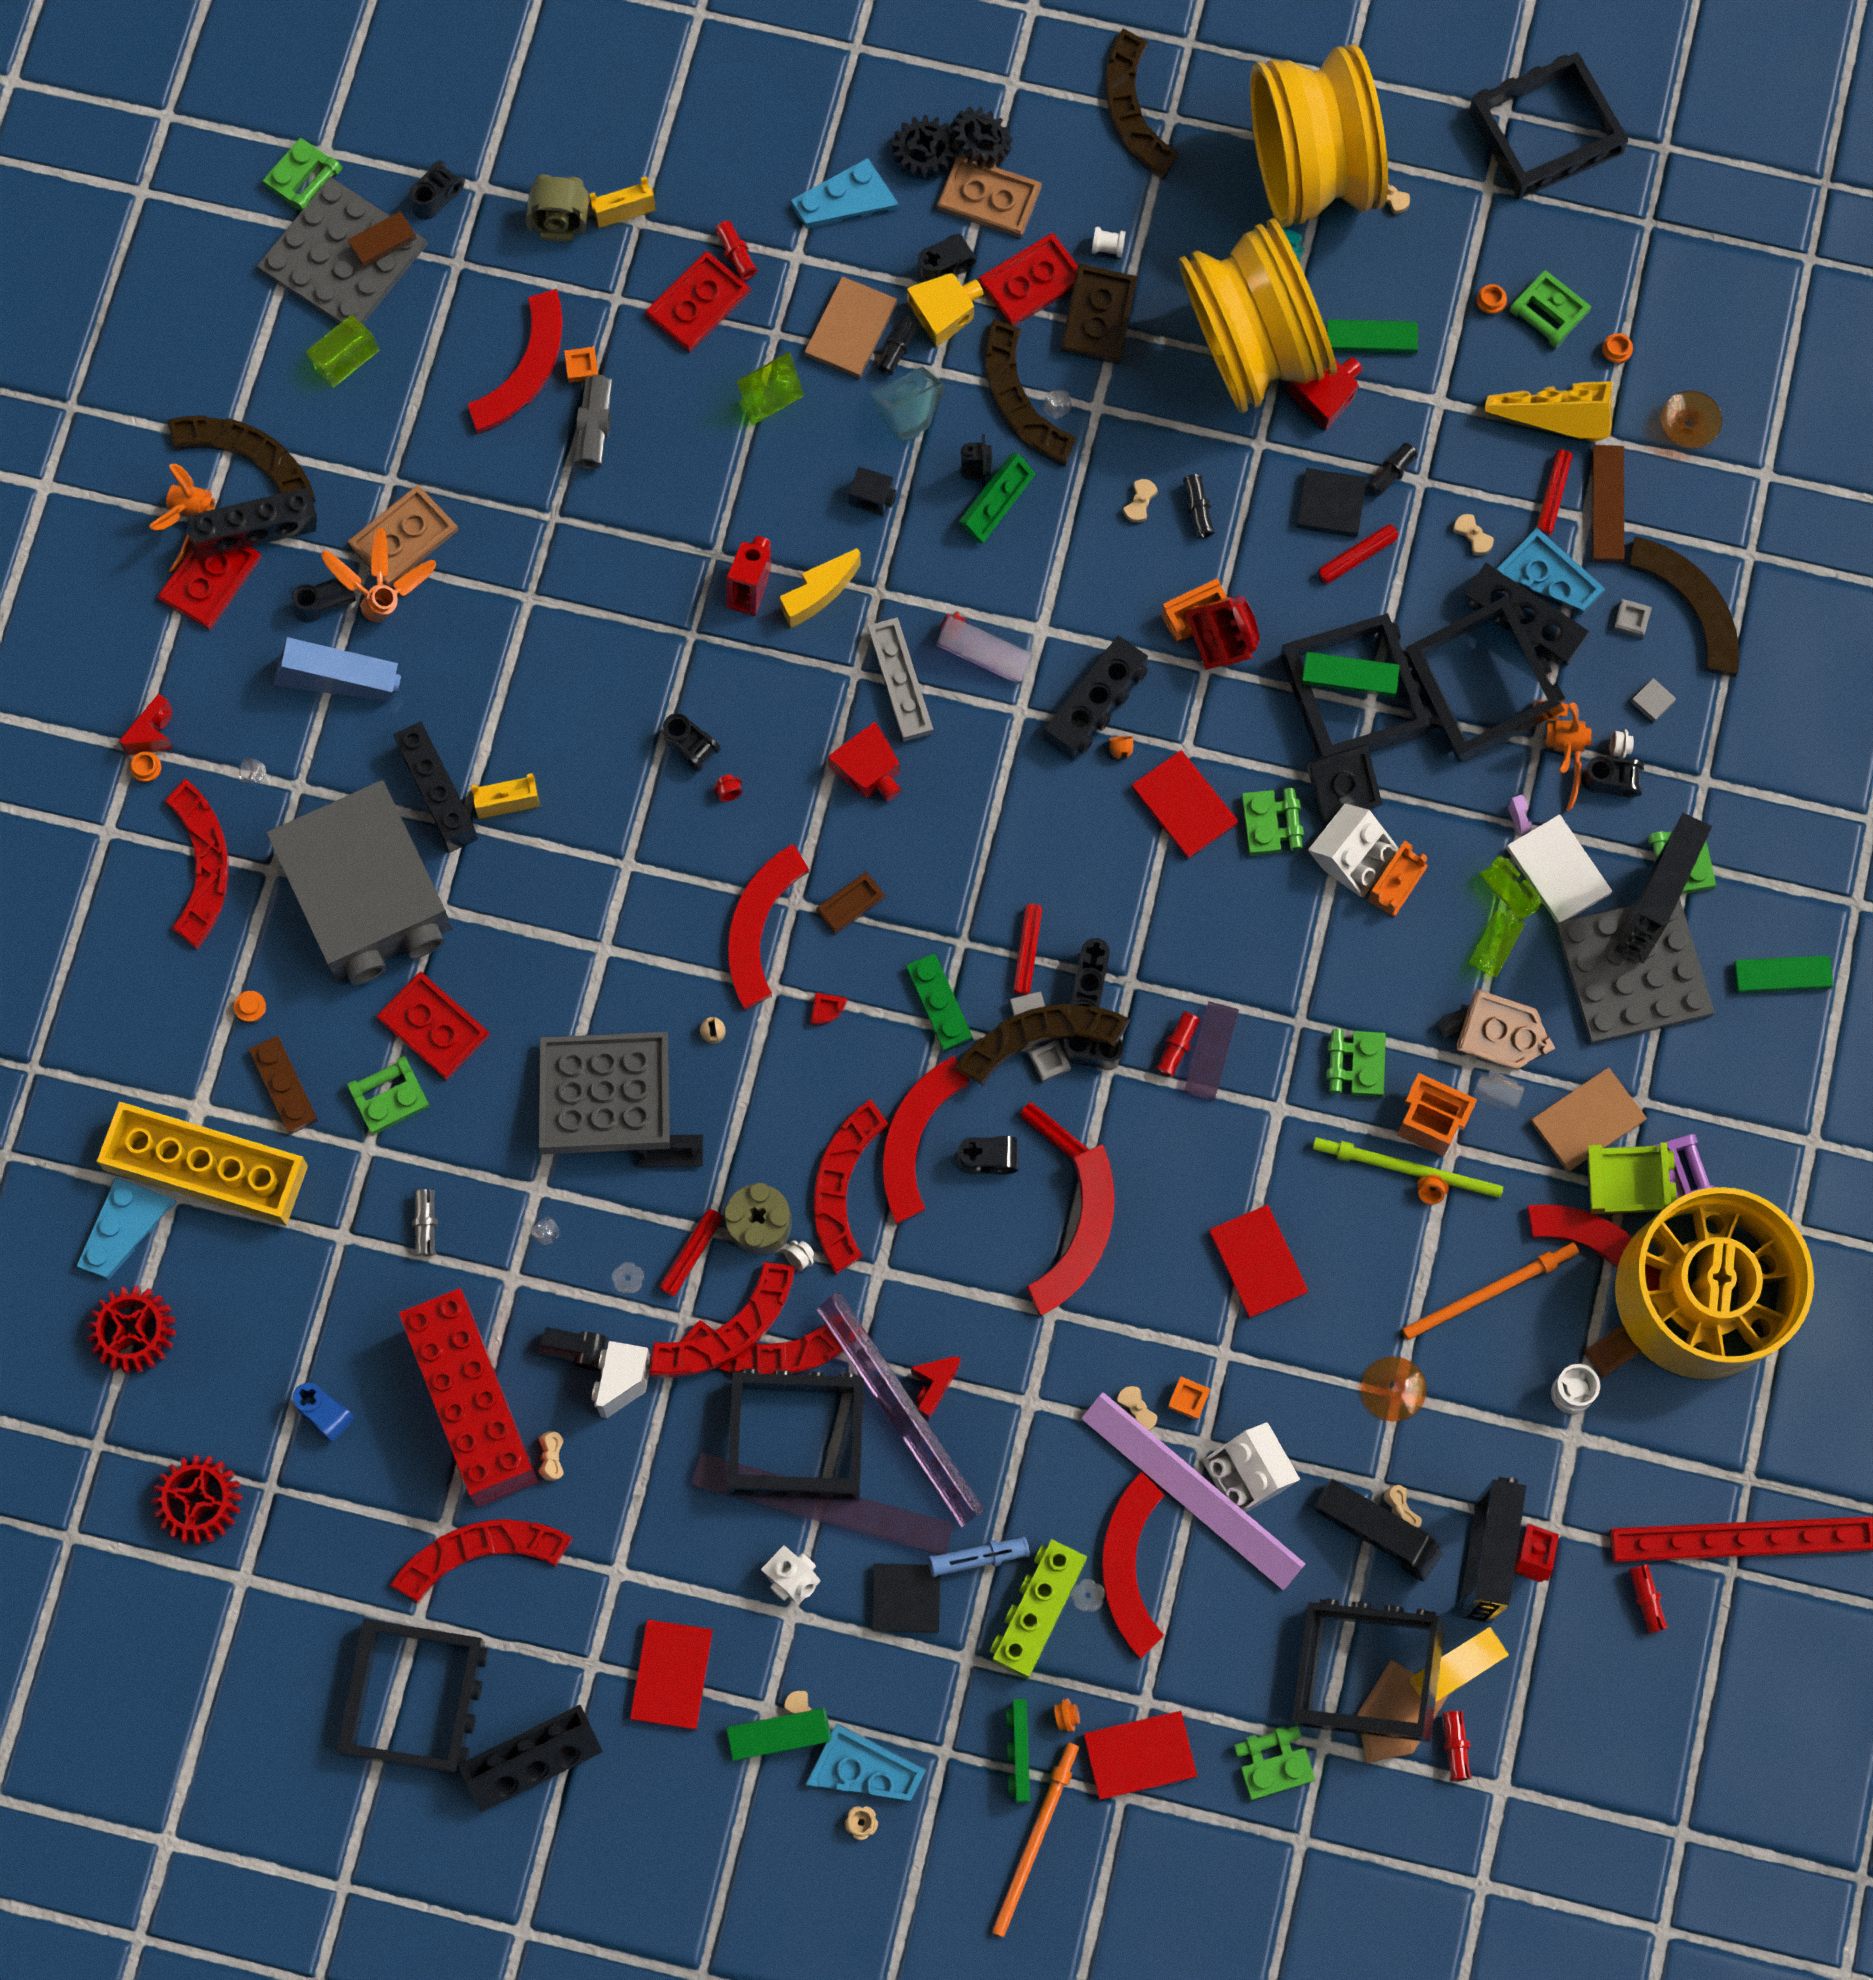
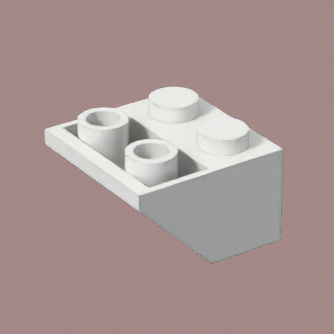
M1347 803L1342 806L1308 849L1325 872L1360 897H1364L1399 850L1398 846L1370 810Z
M609 1341L608 1349H602L598 1368L601 1369L602 1378L601 1382L595 1381L592 1393V1401H595L594 1407H597L600 1417H610L646 1392L651 1364L648 1348Z
M1268 1422L1245 1430L1202 1460L1217 1489L1244 1512L1273 1498L1300 1480Z

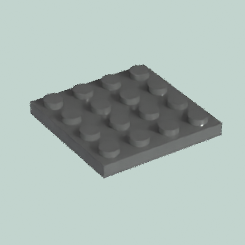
M329 177L306 208L302 210L257 265L260 273L351 333L356 334L428 244L424 237L414 232L416 240L364 268L350 247L348 239L387 219L390 215Z
M1680 898L1665 930L1644 964L1630 958L1627 961L1620 956L1621 953L1614 951L1635 905L1556 924L1555 928L1590 1045L1714 1015V1008Z
M668 1032L540 1037V1154L670 1149Z

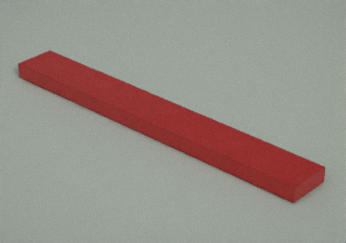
M1873 1516L1611 1528L1609 1530L1612 1563L1873 1551Z

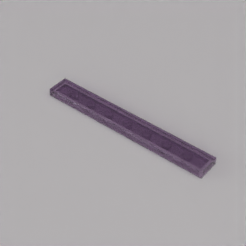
M839 1291L831 1295L816 1310L860 1376L864 1378V1382L960 1526L967 1525L985 1511L983 1506Z
M701 1453L692 1486L727 1496L728 1460ZM738 1463V1475L782 1476ZM733 1497L936 1555L947 1553L954 1528V1523L861 1497L859 1501Z

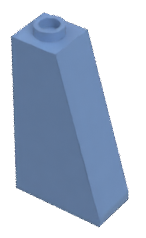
M287 637L278 657L273 685L388 701L392 692H398L401 675L396 674L398 663Z

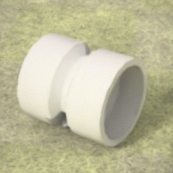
M1582 1364L1570 1365L1554 1381L1551 1388L1552 1401L1562 1412L1579 1414L1585 1411L1598 1396L1600 1391L1599 1378L1596 1372L1589 1366Z

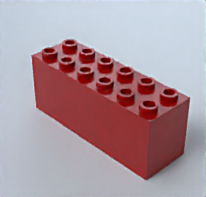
M458 1288L399 1312L467 1491L477 1508L539 1483L472 1310L462 1289Z

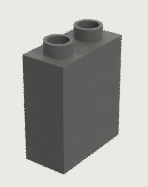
M383 780L266 832L336 982L347 977L353 985L369 982L384 973L386 970L384 960L406 950L411 958L422 957L434 952L444 944L445 940L442 934L452 930V926Z

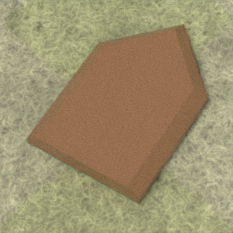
M1476 989L1457 1042L1458 1051L1517 1070L1528 1064L1531 1060L1555 1049L1541 1023L1537 1009Z
M1390 1660L1356 1716L1418 1723L1421 1698L1409 1681L1415 1674L1399 1663ZM1448 1696L1435 1703L1434 1718ZM1360 1734L1366 1763L1413 1754L1420 1741Z

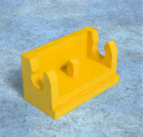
M647 176L640 178L641 184L599 197H596L595 192L589 194V203L598 228L656 211L654 194L652 189L649 188Z
M533 773L527 774L526 778L478 787L477 784L471 785L478 819L540 807Z

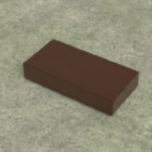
M399 211L348 239V242L365 268L416 240V235L402 212Z
M865 872L816 908V912L836 935L883 901L885 894L870 875Z
M1622 1324L1586 1349L1583 1354L1601 1378L1604 1379L1638 1355L1641 1350L1634 1344Z

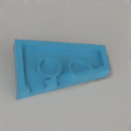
M868 158L791 200L792 208L806 229L842 222L844 218L861 215V217L872 216L873 212L888 209V212L899 210L898 202Z
M1538 528L1497 568L1498 571L1522 587L1583 614L1605 592V588Z
M115 1178L77 1267L80 1270L109 1280L135 1251V1247L147 1233L150 1234L158 1225L157 1222L168 1210L170 1211L176 1205L177 1201Z
M837 1723L831 1733L832 1741L826 1743L806 1785L827 1787L911 1801L927 1769Z

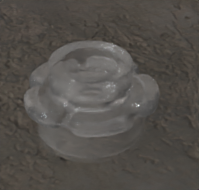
M1065 390L1050 392L1045 397L1043 407L1047 415H1052L1055 419L1065 416L1072 407V401L1068 398L1069 393Z
M622 1263L620 1268H616L613 1271L612 1281L615 1282V1288L619 1292L624 1294L635 1293L642 1287L641 1282L644 1279V1273L634 1263ZM630 1275L631 1279L627 1281L625 1276Z
M1084 1579L1079 1585L1074 1586L1072 1598L1075 1600V1606L1083 1612L1087 1610L1096 1611L1102 1606V1598H1104L1105 1593L1100 1584H1095V1581L1092 1579ZM1090 1593L1091 1598L1087 1599L1085 1594Z

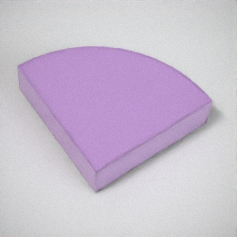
M1519 795L1511 799L1508 810L1521 836L1531 831L1532 823L1528 821L1524 812L1528 810L1525 797Z

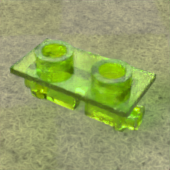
M1500 855L1491 863L1492 866L1482 871L1479 875L1522 921L1540 909L1539 906L1543 903L1539 899L1541 895L1535 891L1526 879L1519 884L1516 880L1521 874L1509 862L1508 858L1504 859Z
M1496 910L1468 964L1495 978L1498 977L1525 925L1517 920L1518 914L1516 912L1507 910L1506 913H1502Z

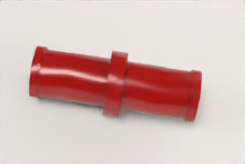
M731 221L721 222L715 227V233L719 236L725 248L724 254L726 258L732 261L741 280L751 279L757 274L758 270L747 252L748 246L746 242L739 238Z
M1185 1011L1182 1012L1172 1036H1168L1165 1041L1167 1047L1158 1065L1155 1067L1158 1072L1174 1077L1184 1053H1188L1191 1048L1189 1042L1201 1021L1197 1016Z
M1645 1564L1628 1569L1637 1595V1599H1635L1636 1606L1640 1605L1648 1630L1647 1633L1650 1634L1668 1629V1625L1666 1624L1659 1599H1662L1661 1593H1657L1649 1569L1650 1566Z
M1464 1711L1444 1712L1442 1717L1444 1719L1446 1743L1443 1744L1444 1751L1448 1753L1450 1781L1470 1780L1472 1776L1470 1775L1468 1749L1471 1747L1470 1741L1466 1740Z

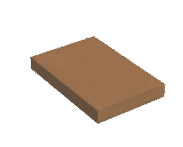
M957 155L937 204V210L1022 238L1041 191L1042 182L997 167L990 169L987 164L982 169H979L977 162L973 161L969 165L967 164V157L959 158Z
M842 276L805 350V357L860 379L897 305V298Z
M417 484L348 541V545L371 569L373 538L377 529L382 527L386 532L388 550V575L383 578V583L391 587L395 581L413 569L457 533L459 529Z
M1608 1067L1531 1119L1530 1123L1567 1173H1570L1588 1160V1145H1602V1148H1607L1644 1123L1647 1118Z

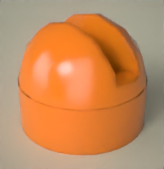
M1117 736L1108 739L1109 750L1114 758L1121 759V752H1123L1125 759L1133 753L1134 742L1132 736Z

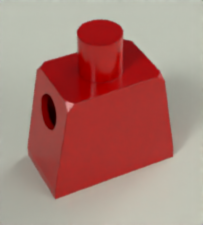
M1350 357L1342 365L1336 361L1337 373L1329 376L1324 372V379L1318 382L1316 380L1305 384L1288 382L1286 391L1325 431L1331 427L1357 394L1359 384L1354 378L1363 369L1354 357Z
M755 536L752 543H741L727 575L726 608L756 616L771 573V542L767 538Z
M873 722L828 756V767L864 798L869 797L878 790L886 801H891L902 790L893 780L900 773L899 761L876 722Z

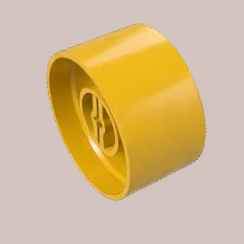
M1727 1187L1697 1190L1678 1198L1645 1224L1629 1241L1620 1258L1615 1279L1618 1313L1634 1344L1640 1348L1643 1354L1660 1367L1672 1373L1694 1379H1718L1737 1374L1782 1347L1794 1336L1804 1322L1810 1309L1814 1291V1271L1810 1252L1800 1231L1790 1218L1777 1206L1756 1194ZM1693 1214L1697 1240L1682 1245L1664 1222L1675 1216ZM1705 1220H1710L1716 1225V1234L1707 1231ZM1735 1225L1747 1231L1762 1247L1752 1253L1742 1243L1730 1239ZM1649 1243L1657 1246L1659 1250L1658 1257L1648 1253ZM1698 1257L1696 1279L1692 1282L1690 1289L1688 1268L1692 1258ZM1758 1260H1762L1768 1265V1274L1762 1273ZM1645 1264L1661 1270L1659 1290L1648 1291L1645 1278ZM1736 1282H1738V1302L1735 1309L1730 1312L1731 1291ZM1779 1282V1312L1756 1303L1764 1283ZM1671 1317L1677 1325L1688 1331L1689 1335L1686 1342L1677 1337L1664 1324V1321ZM1752 1323L1762 1327L1763 1338H1760L1751 1328ZM1737 1329L1744 1341L1750 1345L1754 1352L1744 1356H1725L1722 1335ZM1694 1346L1700 1347L1701 1349H1703V1351L1695 1348Z

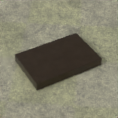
M1079 263L1060 352L1120 364L1138 276Z

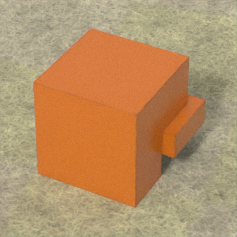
M1418 1073L1404 1103L1410 1107L1397 1136L1444 1157L1457 1128L1464 1130L1477 1099Z

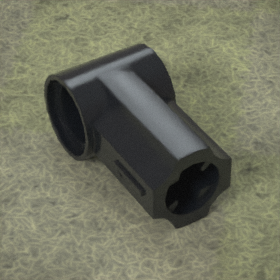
M337 578L314 586L310 584L300 585L296 587L292 594L295 614L298 619L304 622H313L324 612L356 601L354 591L348 590ZM305 600L314 601L310 606L300 605Z
M546 1327L541 1340L540 1355L573 1362L575 1366L601 1371L598 1368L599 1358L602 1349H607L609 1338L594 1332L581 1331L579 1334Z

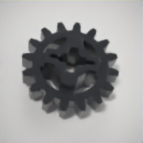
M968 107L965 112L959 111L949 126L951 131L948 134V138L954 140L951 148H958L960 150L958 157L966 156L968 158L967 164L969 165L973 161L977 162L979 169H982L985 163L990 169L995 164L1001 165L1012 149L1009 145L1013 138L1006 136L1010 129L1009 127L1001 126L1003 119L998 118L995 120L992 111L984 114L982 107H979L976 112L971 107Z
M924 115L922 121L918 122L914 116L910 126L903 122L901 124L902 132H895V142H892V152H895L894 161L895 163L901 162L902 172L910 169L912 178L917 173L922 174L923 180H926L929 173L938 178V170L941 169L947 173L949 169L948 163L954 164V153H957V149L951 148L954 140L948 138L949 124L945 123L940 126L939 117H935L930 122L927 115Z

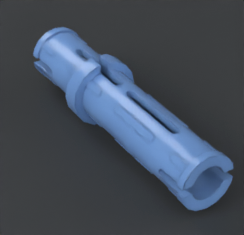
M1023 1536L1018 1539L1002 1542L991 1540L988 1541V1545L929 1556L928 1564L932 1577H937V1575L964 1571L990 1564L994 1567L1001 1566L1002 1562L1029 1557L1030 1553L1027 1539ZM1003 1550H1008L1007 1552H1004V1553L993 1554V1555H989V1556L983 1557L984 1554H989V1553H995V1552H999V1551H1003ZM975 1557L974 1559H971V1560H966V1561H961V1562H957V1563H952V1564H950L951 1561H956V1560H960V1559Z

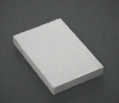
M1561 815L1554 817L1506 847L1556 923L1569 920L1612 893L1611 888Z

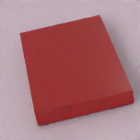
M1052 232L978 277V282L1007 323L1016 326L1072 292L1078 265Z
M706 250L645 311V317L690 353L751 293V287Z
M251 547L196 560L193 548H191L157 598L163 604L211 631L262 558L261 553Z
M1182 750L1131 786V789L1188 860L1238 825L1239 821Z
M421 971L376 1016L386 1028L446 1081L490 1036V1033Z
M1268 1204L1209 1229V1234L1249 1319L1308 1294L1309 1290Z
M647 1619L631 1720L697 1730L713 1629Z
M1181 1710L1083 1734L1099 1801L1198 1777Z

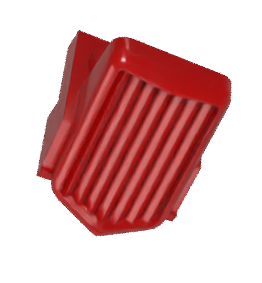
M1243 595L1230 596L1191 608L1185 612L1206 670L1222 665L1228 666L1253 658L1252 652L1256 651L1260 642L1256 618Z

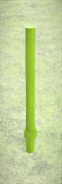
M1315 1137L1313 1150L1336 1155L1338 1160L1350 1162L1351 1159L1420 1178L1434 1174L1440 1176L1442 1181H1446L1450 1186L1496 1198H1501L1503 1186L1356 1148L1350 1142L1341 1140V1143L1318 1137Z

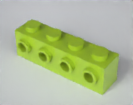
M1051 1539L1048 1547L1043 1544L1041 1545L1034 1559V1563L1038 1564L1034 1576L1027 1574L1019 1590L1024 1596L1019 1606L1012 1604L1004 1621L1010 1625L1004 1636L997 1635L989 1651L995 1654L992 1663L1029 1680L1086 1563L1087 1556Z

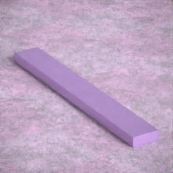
M1104 1392L1099 1395L1082 1417L1083 1421L1283 1591L1305 1566L1301 1559Z

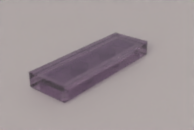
M951 615L947 617L936 643L937 646L1018 684L1023 681L1033 654Z
M1208 1001L1184 1093L1215 1101L1239 1009Z

